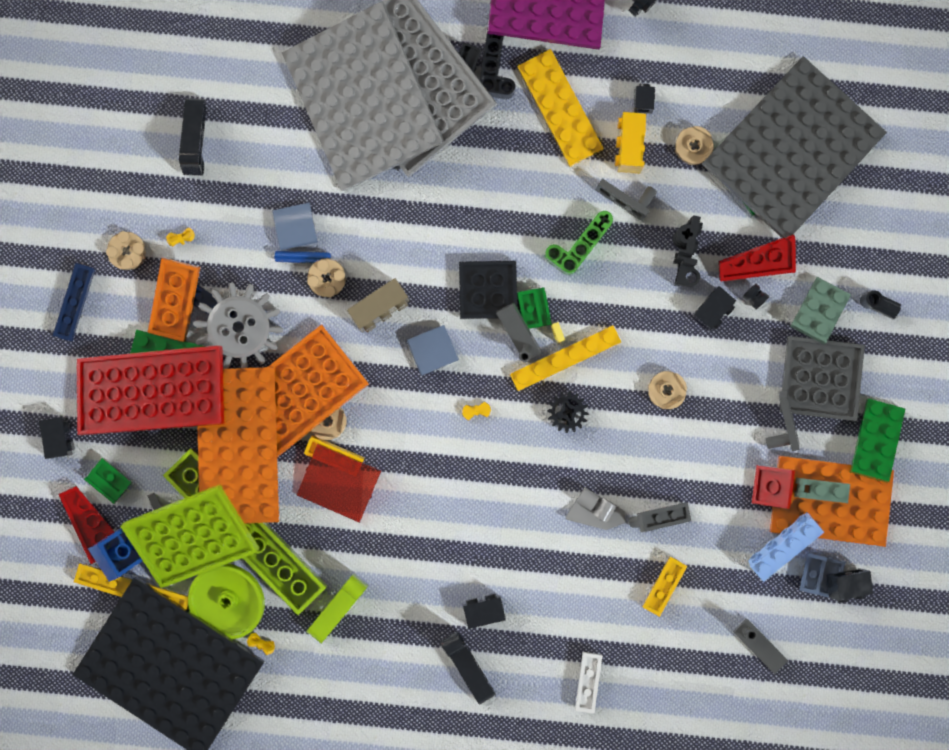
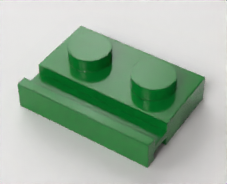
M545 287L517 292L521 316L529 329L552 325Z
M101 458L90 474L84 479L113 504L117 502L133 483L105 458Z

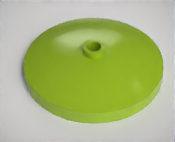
M225 564L198 574L189 589L188 605L192 614L229 638L238 639L253 631L261 621L265 609V598L260 584L252 574L239 566Z

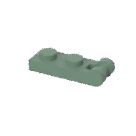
M796 478L797 490L794 491V497L848 503L850 484ZM805 485H809V493L804 492Z

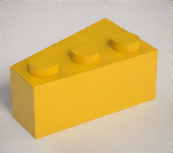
M623 112L622 117H618L617 129L621 130L620 136H617L616 148H619V155H615L614 166L618 167L617 172L640 174L644 168L643 152H645L646 114Z

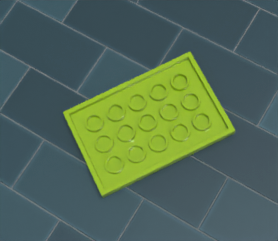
M221 485L123 522L120 526L160 588L255 554L260 549Z

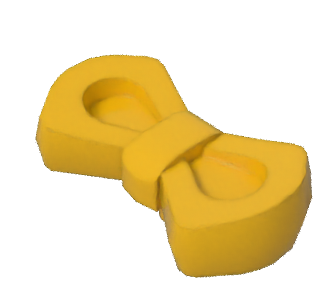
M187 228L180 234L169 233L166 236V241L172 247L178 243L184 245V241H193L195 233L191 228Z
M487 402L475 406L465 405L462 410L463 417L468 421L474 415H482L487 418L491 413V407Z
M252 633L247 638L248 647L262 649L265 655L272 654L275 650L274 641H265L257 633Z

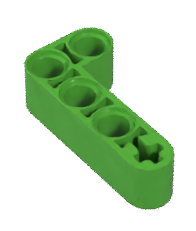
M608 211L599 212L569 252L559 245H550L545 252L546 260L563 274H574L613 222L612 214ZM604 217H606L607 223H604L599 229L597 226L599 225L601 218L603 219ZM594 231L597 234V239L590 240L587 233ZM576 247H584L586 253L584 255L577 254ZM557 250L559 257L556 259L551 258L549 251ZM571 261L574 264V269H565L564 263Z

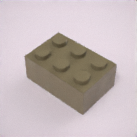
M394 278L347 309L360 331L368 333L376 328L375 324L379 321L385 322L392 317L391 313L398 310L400 312L405 309L410 300L396 278Z

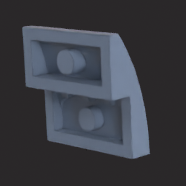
M310 203L272 210L280 250L318 243Z
M444 325L407 340L421 376L459 360Z
M808 553L799 591L829 598L827 575L843 572L846 562Z

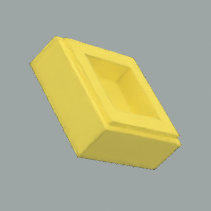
M559 322L552 324L551 330L556 343L565 341Z

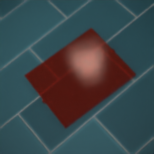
M318 443L309 466L306 468V473L297 496L360 523L368 502L372 498V493L381 470Z

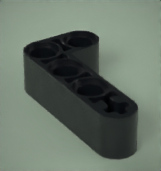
M487 34L480 82L482 84L490 82L493 85L491 89L487 90L492 97L510 99L515 93L514 81L510 78L498 76L504 36L497 35L496 39L493 38L494 34ZM495 45L498 47V51L490 52L488 48ZM493 64L496 68L493 71H489L486 69V66ZM504 85H509L512 88V90L510 92H504L502 90V87Z
M185 99L179 149V164L183 175H204L202 149L206 120L205 99Z
M458 630L441 639L440 644L443 650L453 661L478 704L481 705L496 695L494 689Z

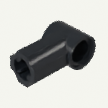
M876 290L866 292L860 297L862 307L872 309L892 320L896 318L901 310L900 303L883 296ZM869 295L873 296L874 298L873 304H871L868 300Z

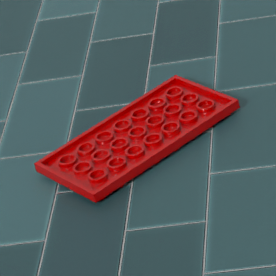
M220 345L77 359V435L224 424L223 349Z

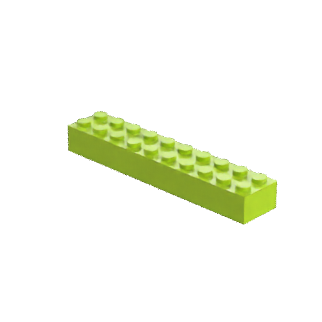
M190 448L163 474V477L184 498L199 493L198 451L195 448ZM268 523L245 524L260 549L257 553L243 559L299 615L328 585Z

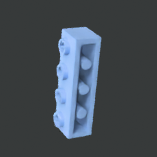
M806 512L798 517L791 526L785 528L774 540L769 541L763 549L752 555L748 560L749 565L764 582L822 535L824 531L812 516Z

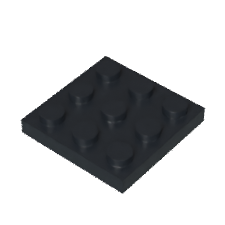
M516 261L459 262L460 319H499L496 314L498 310L512 303L517 307Z

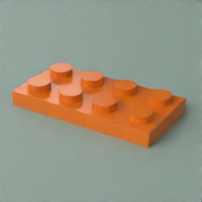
M161 258L148 333L182 342L186 341L200 272L199 266Z

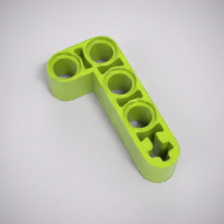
M354 573L306 632L322 644L369 585Z

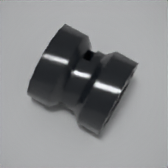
M757 283L743 295L746 300L752 303V307L755 310L770 297L766 292L760 290V286Z

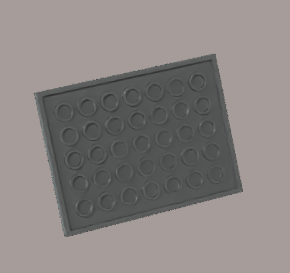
M802 56L710 154L702 165L781 238H786L793 235L887 132L809 60Z

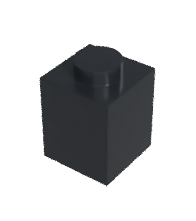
M647 83L639 84L634 90L633 113L652 114L655 103V87H651Z

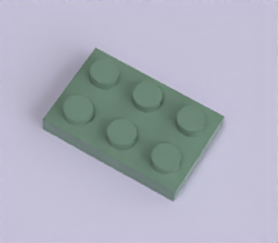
M816 277L790 327L825 344L851 294Z

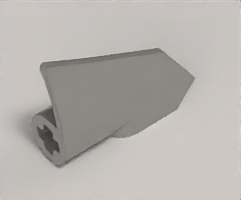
M586 487L582 490L566 516V520L604 530L626 523L623 509L609 500L601 498Z

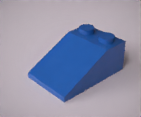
M122 528L88 549L109 582L119 578L143 561Z

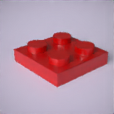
M756 465L752 503L790 509L795 470Z

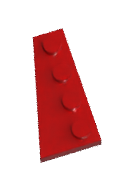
M795 235L778 239L718 261L720 282L795 273Z
M75 486L58 495L90 564H93L96 561L88 549L114 533V531L81 490Z

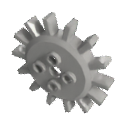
M229 283L230 297L222 299L219 292L213 289L211 291L212 297L217 301L214 308H210L205 303L198 305L202 311L209 313L208 321H193V326L198 328L205 327L208 332L207 336L196 340L197 345H203L211 341L213 346H222L223 354L226 355L223 369L230 367L233 357L240 358L241 368H248L246 357L252 354L255 355L259 363L264 364V356L259 352L261 347L265 345L270 350L275 351L278 348L274 342L267 340L269 332L277 334L283 332L282 327L269 325V318L277 316L281 313L280 310L272 309L269 312H265L262 308V305L268 301L270 295L266 293L256 302L251 299V294L254 291L253 285L249 284L246 287L244 296H237L236 286L234 283ZM231 311L237 312V316L235 318L230 317L229 314ZM250 318L255 320L253 326L247 323ZM237 321L244 324L243 331L239 333L233 330V324ZM225 328L229 330L227 336L222 334V330ZM242 336L247 337L246 343L240 342Z

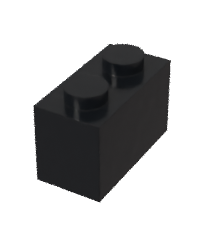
M718 286L694 312L692 317L708 331L712 330V328L716 330L723 322L721 318L725 314L729 315L734 310L735 306L733 304L736 300Z
M67 417L39 421L45 459L73 455L74 442L70 439L71 423L67 420Z
M858 568L827 575L829 598L835 599L839 603L848 602L851 598L864 599L866 595L873 594L871 571Z
M496 593L486 595L484 600L478 601L477 598L466 600V604H463L468 629L506 620L501 596H496Z

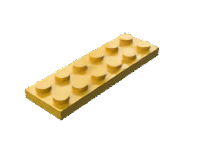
M551 49L517 66L569 167L604 149Z

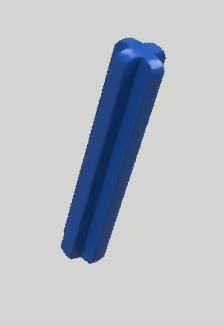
M276 251L274 255L275 262L315 263L321 259L331 258V253Z

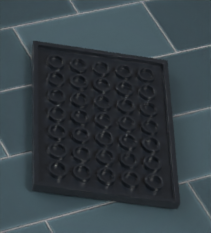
M134 577L72 675L186 750H209L265 661L141 579Z

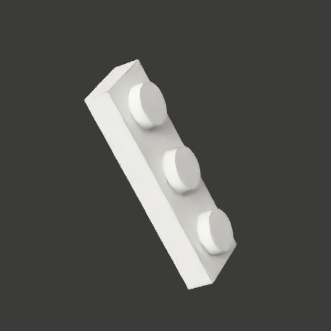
M583 652L575 711L595 714L602 654Z

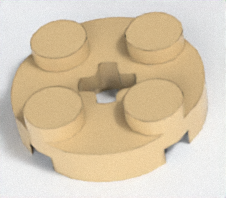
M699 126L686 128L681 131L676 139L675 153L683 162L689 165H700L713 152L714 143L711 138L712 136L706 129ZM697 141L699 149L692 150L689 143Z
M122 231L111 238L106 254L109 261L115 267L121 270L136 269L146 258L145 243L136 234ZM128 246H130L131 248L129 249V251L131 252V254H125L123 256L122 249L124 247L127 248Z
M334 259L318 260L313 263L308 271L307 283L311 290L319 296L332 297L338 294L345 285L346 276L344 268ZM330 273L332 281L324 282L322 274Z
M669 371L656 374L648 385V395L651 402L661 409H674L683 403L687 392L684 379L679 374ZM663 386L672 387L670 396L663 394Z
M340 407L330 415V419L333 422L328 427L325 426L324 422H321L311 432L322 440H333L339 437L347 425L344 410Z

